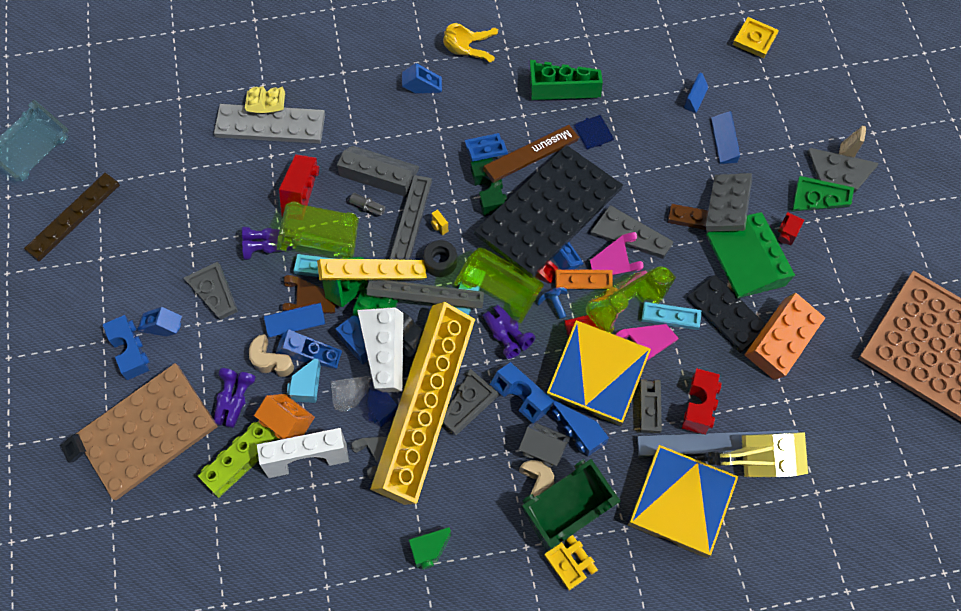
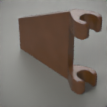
M286 275L284 277L286 287L297 286V305L284 303L283 311L321 302L324 314H335V303L326 299L324 289L296 276Z

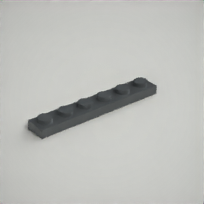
M414 175L390 260L411 259L432 184V178Z
M369 280L367 295L374 297H388L396 300L405 299L414 302L422 301L432 304L446 302L451 306H465L472 309L483 308L484 292L389 280Z

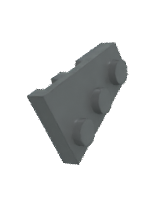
M218 262L184 277L186 282L189 283L221 320L238 312L222 267Z
M470 369L465 382L459 388L457 396L450 403L442 424L456 436L498 397V392Z

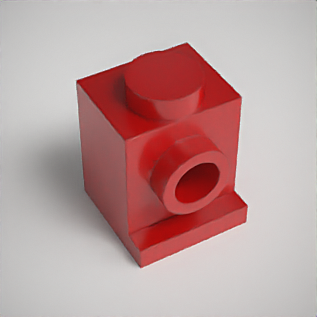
M787 212L778 229V232H780L778 240L783 244L791 246L802 227L804 219Z

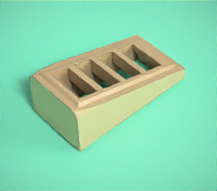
M861 126L841 143L839 154L850 157L856 156L864 142L866 126Z

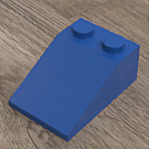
M351 316L336 328L338 338L363 365L368 361L361 324L359 316Z

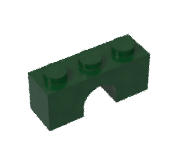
M492 157L471 161V174L475 186L487 185L489 187L488 190L479 192V202L483 216L492 215L507 201L506 194H502L501 190L503 189L502 180L500 179L493 183L483 170L484 165L493 162Z

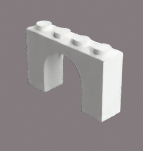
M341 428L257 445L259 464L268 478L289 474L288 464L303 458H325L329 466L349 462L347 445Z

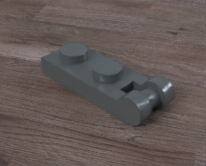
M640 379V432L661 433V380L647 381V379ZM647 389H653L654 393L647 392Z

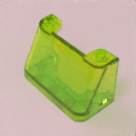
M290 202L285 205L278 235L277 250L286 251L287 247L292 245L293 249H296L297 245L332 251L336 257L339 254L343 258H353L359 218L350 212L342 213L301 205L298 202Z
M663 266L634 273L590 299L585 308L586 313L600 330L612 333L615 329L613 325L618 315L628 306V300L637 296L642 303L645 300L654 301L653 303L659 304L663 301L676 277L668 268Z

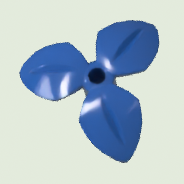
M558 287L544 293L537 302L538 306L545 299L549 298L552 300L559 319L566 317L558 296L560 294H568L567 289Z

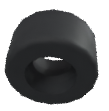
M437 240L425 248L423 255L425 268L431 275L445 277L454 272L458 260L456 248L451 243ZM437 255H445L448 257V260L437 263L433 258Z

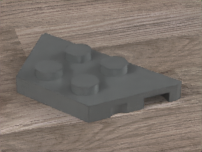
M809 148L807 155L812 159V167L817 174V180L854 187V193L878 166L877 162Z

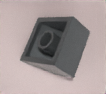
M531 423L527 427L519 450L523 451L522 454L529 458H534L535 456L542 459L541 462L545 465L557 466L570 437L539 423Z

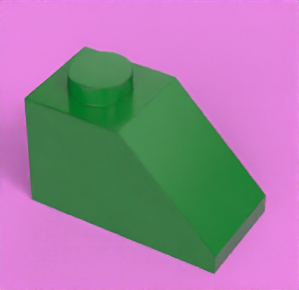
M450 527L409 540L417 568L421 567L422 570L428 569L438 562L451 537Z

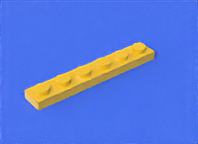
M319 259L317 261L319 280H424L427 278L424 260Z

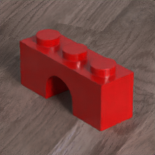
M696 368L692 377L689 394L700 398L702 404L689 402L685 411L682 429L706 435L708 429L713 428L715 417L712 416V413L716 411L718 406V400L715 398L716 394H719L722 385L719 382L720 374Z

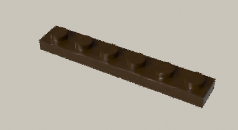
M105 172L24 248L26 252L40 262L120 186L118 181Z

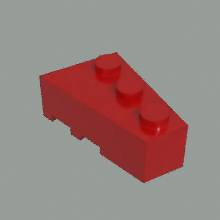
M295 154L279 188L282 217L297 220L304 219L315 178L319 175L317 158Z

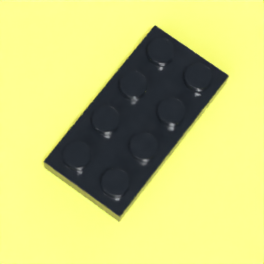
M713 275L687 297V300L697 310H701V314L739 353L743 352L755 341L766 325L716 275Z

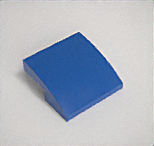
M499 133L465 140V147L472 161L508 154L504 140H501Z

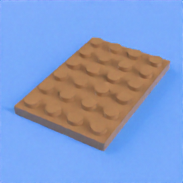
M175 363L76 434H79L86 449L85 454L111 498L118 500L212 432L218 425L180 367Z

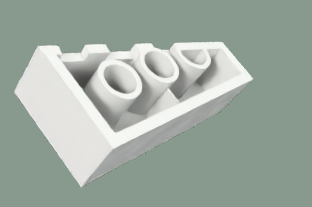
M397 308L358 310L374 388L381 392L402 391L403 312Z

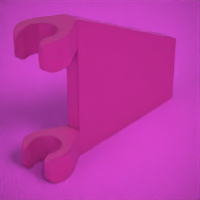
M636 232L622 235L590 260L591 270H612L613 275L642 270L644 267L642 261L629 264L625 243L636 241Z
M667 324L623 329L616 334V336L624 339L630 337L634 343L650 348L651 351L647 361L679 339Z

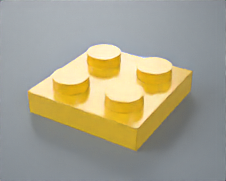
M747 17L733 45L765 58L779 30Z

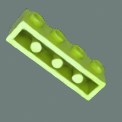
M259 421L254 422L248 427L246 433L234 439L232 445L227 450L221 451L211 465H206L198 477L220 498L259 461L257 445L278 441L279 439L270 428L262 426Z

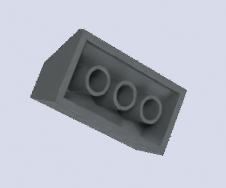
M356 146L345 149L337 164L340 177L407 197L413 177L419 170L417 165Z

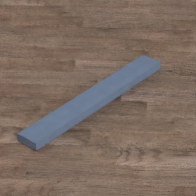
M798 430L708 433L706 435L637 436L639 458L654 457L659 445L686 456L708 454V452L716 451L731 452L742 448L741 435L798 433Z

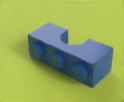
M123 315L102 324L107 338L114 348L120 345H127L126 351L115 357L121 374L126 380L150 371L147 365L150 361L145 352L142 353L141 347H143V343L140 337H136L134 331H137L133 320L129 321Z
M511 362L498 370L490 383L503 397L508 394L519 396L523 400L519 411L533 424L546 415L554 403L552 398Z

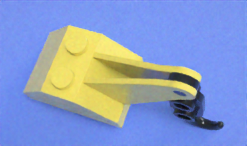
M805 432L741 435V449L731 452L716 451L690 456L698 461H708L709 465H744V477H784L808 474ZM743 456V461H736V457Z

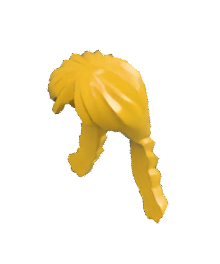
M453 23L446 28L443 42L445 47L454 54L470 55L475 58L485 59L490 63L495 59L493 55L482 50L473 49L469 44L472 41H481L488 37L496 36L498 29L492 28L488 31L474 33L461 24Z

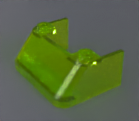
M480 247L467 258L454 282L456 286L462 282V285L470 289L479 286L510 304L511 313L516 317H520L519 323L523 322L544 287L540 280L535 277L530 278L516 266Z

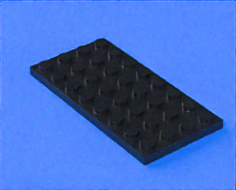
M566 145L474 231V235L530 278H533L622 189L623 184Z

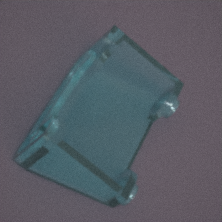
M35 99L28 105L29 109L26 113L23 112L22 117L0 136V170L15 181H24L30 175L29 171L59 143L63 144L69 138L67 135L69 129Z

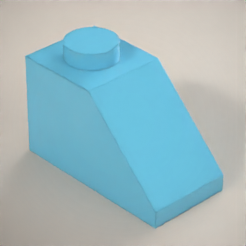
M313 359L292 376L291 383H288L287 394L295 402L316 403L321 370L319 359Z

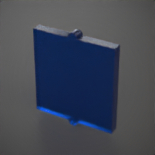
M601 115L590 119L586 118V120L574 124L587 150L597 146L601 147L602 144L614 140Z

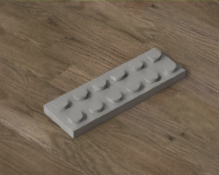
M220 104L214 135L218 138L321 144L325 111L284 108V110L275 112L255 113L246 111L245 105Z

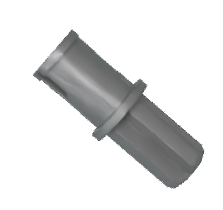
M353 193L350 197L349 202L363 208L365 212L370 211L379 216L385 212V206L372 201L371 198H365L357 193Z

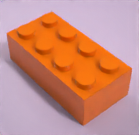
M794 293L784 298L745 353V356L773 380L782 378L792 368L825 317L797 293Z

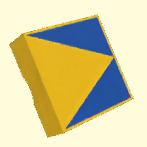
M576 320L547 395L553 400L571 407L584 409L596 417L622 426L651 349Z
M659 445L655 451L644 486L637 499L628 526L654 537L667 539L678 547L708 558L712 554L738 476Z

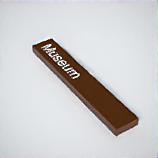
M567 125L484 165L483 170L494 183L561 150L566 145L569 146L577 142L579 136L570 125Z

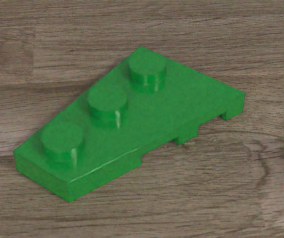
M799 176L792 212L850 207L854 187Z

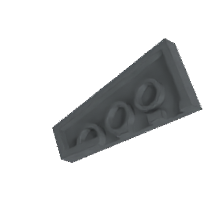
M611 205L590 234L591 236H600L606 238V241L613 242L624 234L636 232V241L625 243V247H634L640 249L641 252L662 259L673 245L672 240Z

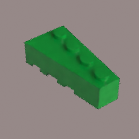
M530 60L531 100L601 97L603 80L600 69L579 66L575 69L565 64H562L561 67L554 66L551 62L541 64L536 63V60Z

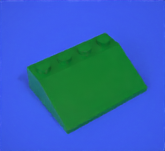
M762 212L747 215L744 231H711L706 234L737 298L785 287L795 276Z

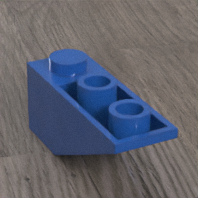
M287 330L281 335L276 353L289 355L293 360L310 363L313 359H319L321 366L337 369L342 350Z
M556 401L553 403L552 414L554 418L562 422L564 431L569 437L572 436L574 438L576 447L581 453H585L588 457L607 444L609 437L596 421Z

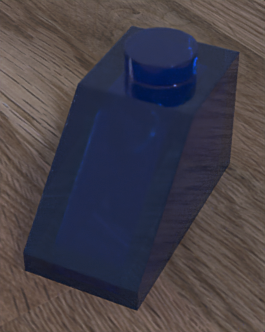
M371 379L367 403L369 413L367 416L373 424L377 422L382 427L395 417L398 405L387 392L375 389L373 379Z

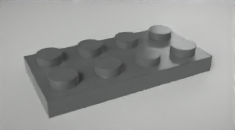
M752 173L715 175L706 222L707 232L745 230Z

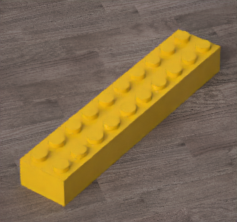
M446 302L431 307L370 489L403 505L417 504L475 321L471 316Z

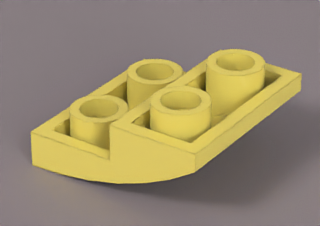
M264 86L251 88L247 91L245 110L255 113L284 110L285 91L283 87L271 88L267 92Z

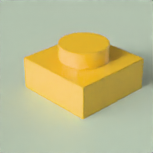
M437 209L432 212L431 224L436 231L439 230L442 235L449 232L448 222Z

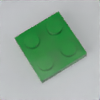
M362 289L354 306L353 315L359 316L358 310L396 308L399 299L374 297L367 295V289Z

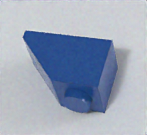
M415 63L402 72V87L413 93L442 92V77Z
M159 307L143 313L137 331L167 337L179 331L182 316L164 307Z

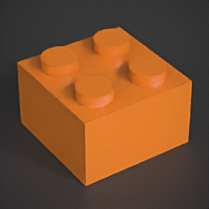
M286 394L267 395L254 415L259 419V423L262 426L273 430L274 435L281 440L304 435L315 418Z

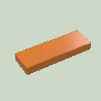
M555 270V288L613 289L612 270Z

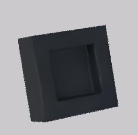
M79 434L71 435L60 445L68 463L77 461L86 452Z

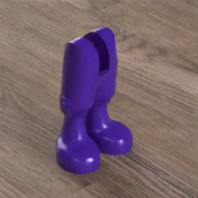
M242 227L244 260L251 259L252 253L258 250L273 253L296 249L295 241H293L295 239V231L265 228L262 231H255L249 227ZM254 239H263L264 241H252V240H254Z
M498 304L492 308L497 316L496 319L489 311L482 315L492 331L493 337L504 344L503 354L507 359L518 356L521 352L520 348L525 351L535 341V335L531 332L521 333L518 330L517 321L513 320ZM507 333L515 338L518 345L511 341Z
M220 368L218 375L224 381V389L216 398L217 404L214 421L217 425H222L228 410L226 427L234 428L242 407L246 404L244 393L248 386L255 382L256 376L246 372H240L238 375L233 370ZM238 377L237 390L232 397L231 393Z

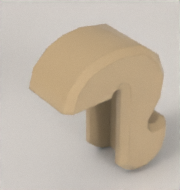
M266 335L256 337L249 348V359L255 369L262 373H269L275 370L279 377L290 375L294 370V365L289 355L266 353L268 346Z
M530 460L520 466V473L537 479L531 492L534 497L554 485V474L551 468L542 462Z

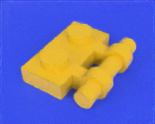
M573 535L567 539L570 544L569 548L566 549L561 542L544 554L568 591L587 578L583 573L584 569L587 568L591 575L598 571L593 564L595 561L592 557H588L582 548V543L577 541ZM576 553L582 563L578 565L571 555Z

